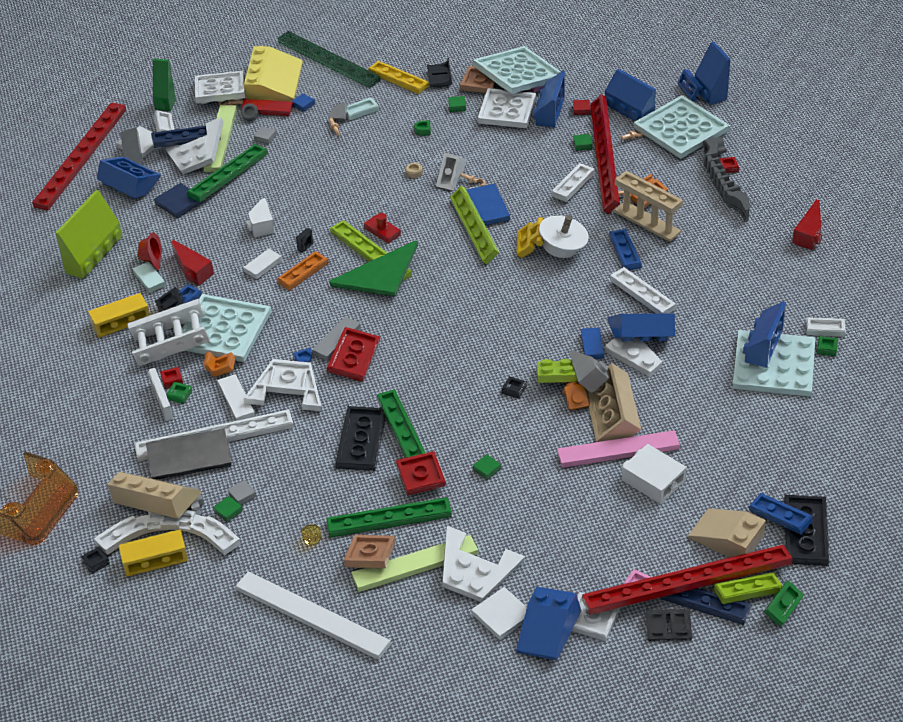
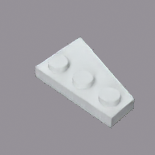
M614 338L605 346L606 353L649 377L662 367V361L644 342H640V338H633L631 342H622V338Z

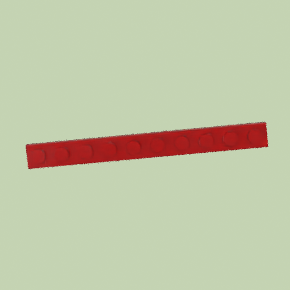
M600 94L590 104L602 208L604 212L609 214L618 207L620 200L618 186L615 185L616 170L606 97Z
M113 102L108 105L32 201L34 208L49 211L126 112V105Z
M782 544L582 594V602L589 615L791 565L792 556Z

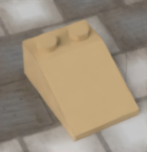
M708 508L689 533L688 538L730 558L755 550L764 537L766 520L746 511Z

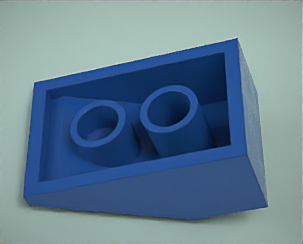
M715 42L710 43L694 75L703 87L702 90H699L700 95L710 105L725 101L728 98L731 61Z
M536 586L527 605L516 649L517 653L558 660L582 611L577 594Z

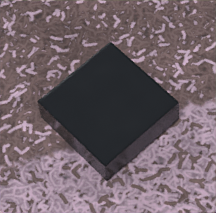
M306 228L296 236L297 251L303 253L314 244L312 229Z
M509 376L501 389V394L520 399L527 387V381Z
M100 547L81 556L82 562L91 574L110 564L108 557Z

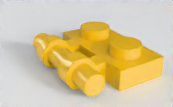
M538 217L534 224L529 222L517 231V255L520 258L531 254L535 249V244L537 246L543 245L544 239L539 232L540 223L544 220L542 217Z

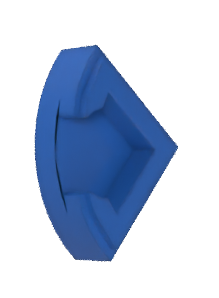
M311 348L294 352V360L310 363L312 360Z

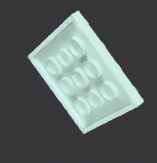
M525 46L473 60L474 67L511 94L541 87L561 72Z
M683 95L634 122L636 130L680 159L702 147L704 140L719 137L728 132L730 127L729 124Z
M202 294L199 301L205 311V317L199 318L200 327L204 326L210 342L184 351L204 355L210 351L215 357L232 352L236 357L235 361L245 362L271 314V307ZM191 321L184 324L182 334L193 330Z
M738 330L732 389L811 397L815 337L781 334L769 365L765 368L745 362L743 347L745 343H749L750 331Z

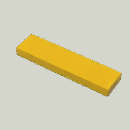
M377 61L368 68V73L417 94L422 93L429 87L428 81L380 61Z

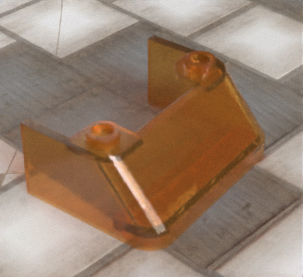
M25 451L23 456L29 476L41 479V481L23 504L10 502L3 506L0 510V534L30 545H38L47 538L77 498L79 490L77 484L53 460Z

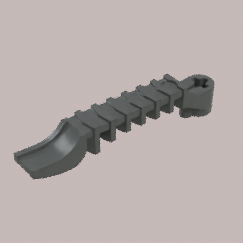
M722 137L704 140V167L707 168V173H710V178L713 179V184L716 185V189L719 191L720 196L723 197V202H726L727 207L737 210L744 222H748L750 211L749 198L746 193L741 192L739 185L735 186L734 181L730 180L718 157V154L727 152Z

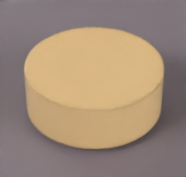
M410 163L405 168L406 175L409 178H418L423 174L422 166L418 163Z

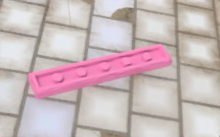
M675 430L558 448L557 454L561 468L633 457L639 449H642L647 444L661 452L679 450L680 444Z

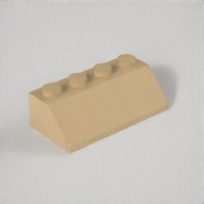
M613 363L607 367L609 379L593 393L585 388L596 442L632 437L641 430L628 373Z
M124 472L116 474L107 484L114 503L176 519L201 494V490Z

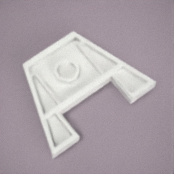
M221 117L206 123V136L181 146L164 147L183 175L214 163L224 122Z
M272 359L244 397V404L264 405L266 392L304 395L302 410L321 411V403L312 366L308 362Z
M447 526L442 587L483 602L525 560V556L505 549L498 565L464 552L460 548L466 538V533Z

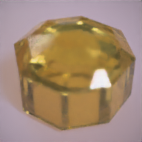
M316 524L306 525L301 530L303 542L308 545L317 544L322 539L321 528Z

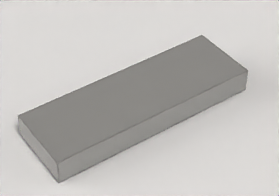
M345 316L312 349V354L328 361L332 357L344 327L359 330L361 323Z

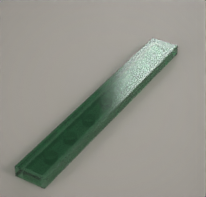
M290 31L278 37V43L368 88L381 81L379 75Z

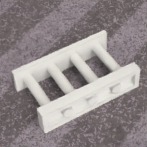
M199 299L128 323V329L133 338L139 342L140 349L132 351L139 366L210 342L204 326L200 327L199 318L205 317V311ZM191 321L193 330L182 334L181 325ZM174 328L175 336L165 340L163 331ZM156 334L157 343L147 346L145 337Z

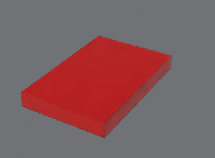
M344 327L327 366V372L363 382L379 345L380 336Z

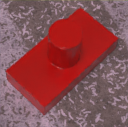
M378 213L364 222V229L388 244L401 236V230L387 222L385 213Z

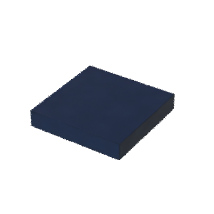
M182 183L177 184L154 199L156 205L175 218L182 216L203 201L198 202L188 197L187 191L190 188Z

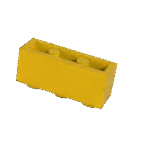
M141 293L88 311L91 325L98 338L128 328V323L150 316L148 305Z
M181 529L119 545L126 577L188 561Z

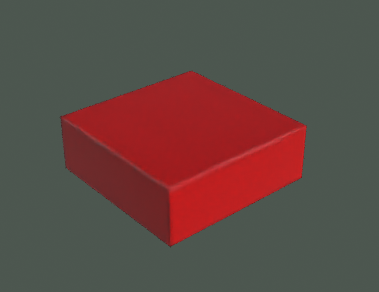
M573 100L574 115L590 114V100Z
M735 157L720 158L726 173L739 172V165Z
M179 367L160 371L165 389L171 388L174 382L183 384Z

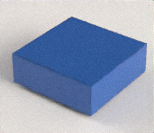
M302 93L292 102L294 107L304 112L315 104V99Z

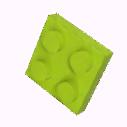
M544 359L541 362H537L538 383L577 382L576 372L571 359H561L560 361Z

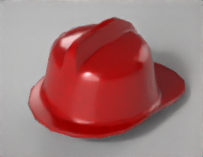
M152 232L147 238L139 242L138 257L142 261L151 262L154 268L159 270L162 246L157 234Z

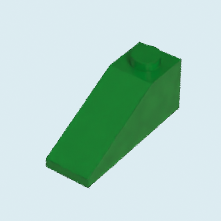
M153 58V102L155 110L171 111L176 101L170 61Z

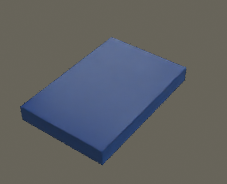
M495 184L467 189L485 226L510 220V214Z

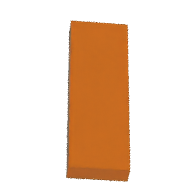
M315 251L279 276L277 283L291 291L329 263L328 258Z

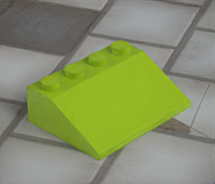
M95 190L55 232L65 273L84 279L123 236L120 222L99 190Z

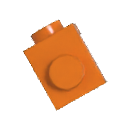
M209 351L205 355L204 367L213 377H217L233 371L236 357L231 352L215 358Z
M577 382L566 384L562 393L566 397L569 411L587 408L589 403L585 387Z

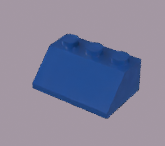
M617 69L605 89L607 106L634 121L655 111L656 89Z
M565 71L559 72L545 83L544 89H541L540 99H537V108H534L533 118L536 119L537 126L556 127L565 99Z
M125 157L100 160L97 180L103 182V185L111 186L116 191L126 193L128 197L133 199L146 196L161 177V174Z
M782 301L762 311L759 318L756 317L754 330H751L749 333V343H745L743 347L746 363L765 368L768 367L783 332L786 302Z
M675 313L618 314L607 317L614 337L622 338V342H631L633 338H640V342L651 341V338H657V341H669L670 337L676 336Z

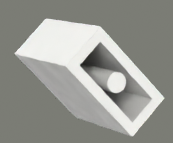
M647 444L642 449H639L635 456L623 464L621 468L622 481L662 504L686 481L687 467Z

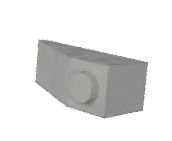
M573 350L570 352L578 382L589 392L593 393L609 379L607 374L608 368L602 361L598 362L593 357Z

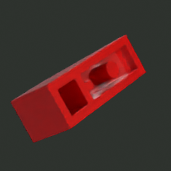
M817 199L793 232L792 243L813 250L816 244L819 245L822 240V234H820V200Z
M175 240L171 241L173 255L189 282L200 286L214 275L211 260Z

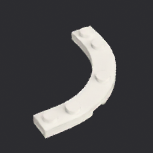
M186 510L178 519L152 512L137 518L132 516L113 525L94 538L95 544L106 555L119 548L120 544H124L143 534L161 530L181 529V531L196 534L210 542L224 556L241 544L240 538L221 522L210 516L197 515L195 511Z

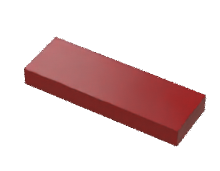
M244 99L241 110L246 104H254L260 115L290 116L293 102Z

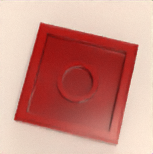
M435 451L396 460V467L407 496L446 486Z

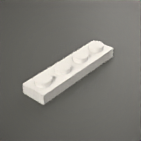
M625 267L610 275L611 282L656 314H668L676 309V303Z

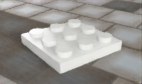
M243 71L195 76L196 103L206 104L212 101L223 102L225 100L245 98Z
M488 88L478 115V123L527 128L536 100V93L517 92L516 94H511L507 90Z

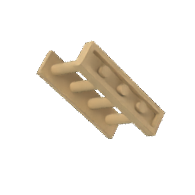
M625 171L615 179V185L624 189L623 203L614 209L615 213L669 242L681 233L680 229L672 225L673 213L683 206L682 199L628 171ZM631 194L638 197L637 207L630 204ZM645 201L652 204L651 214L644 211ZM659 208L666 211L665 222L658 218Z

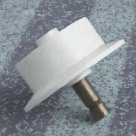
M570 215L547 217L539 226L540 235L544 239V249L549 254L559 258L574 256L577 250L582 249L587 244L589 239L585 227L572 219Z

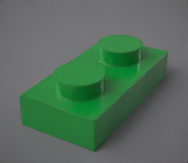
M787 580L763 612L780 627L788 619L804 594Z

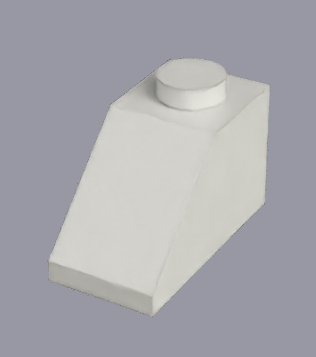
M444 153L436 186L453 190L461 179L460 175L464 171L466 159Z
M263 198L248 213L247 227L249 231H252L254 237L275 233L273 218L266 199Z

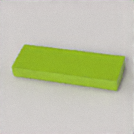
M773 572L715 584L714 591L722 604L775 594L779 591L782 584Z

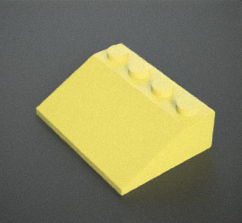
M254 46L244 81L246 99L294 100L303 60L270 46Z

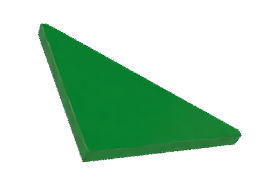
M418 241L410 242L329 281L330 286L396 297L418 247Z

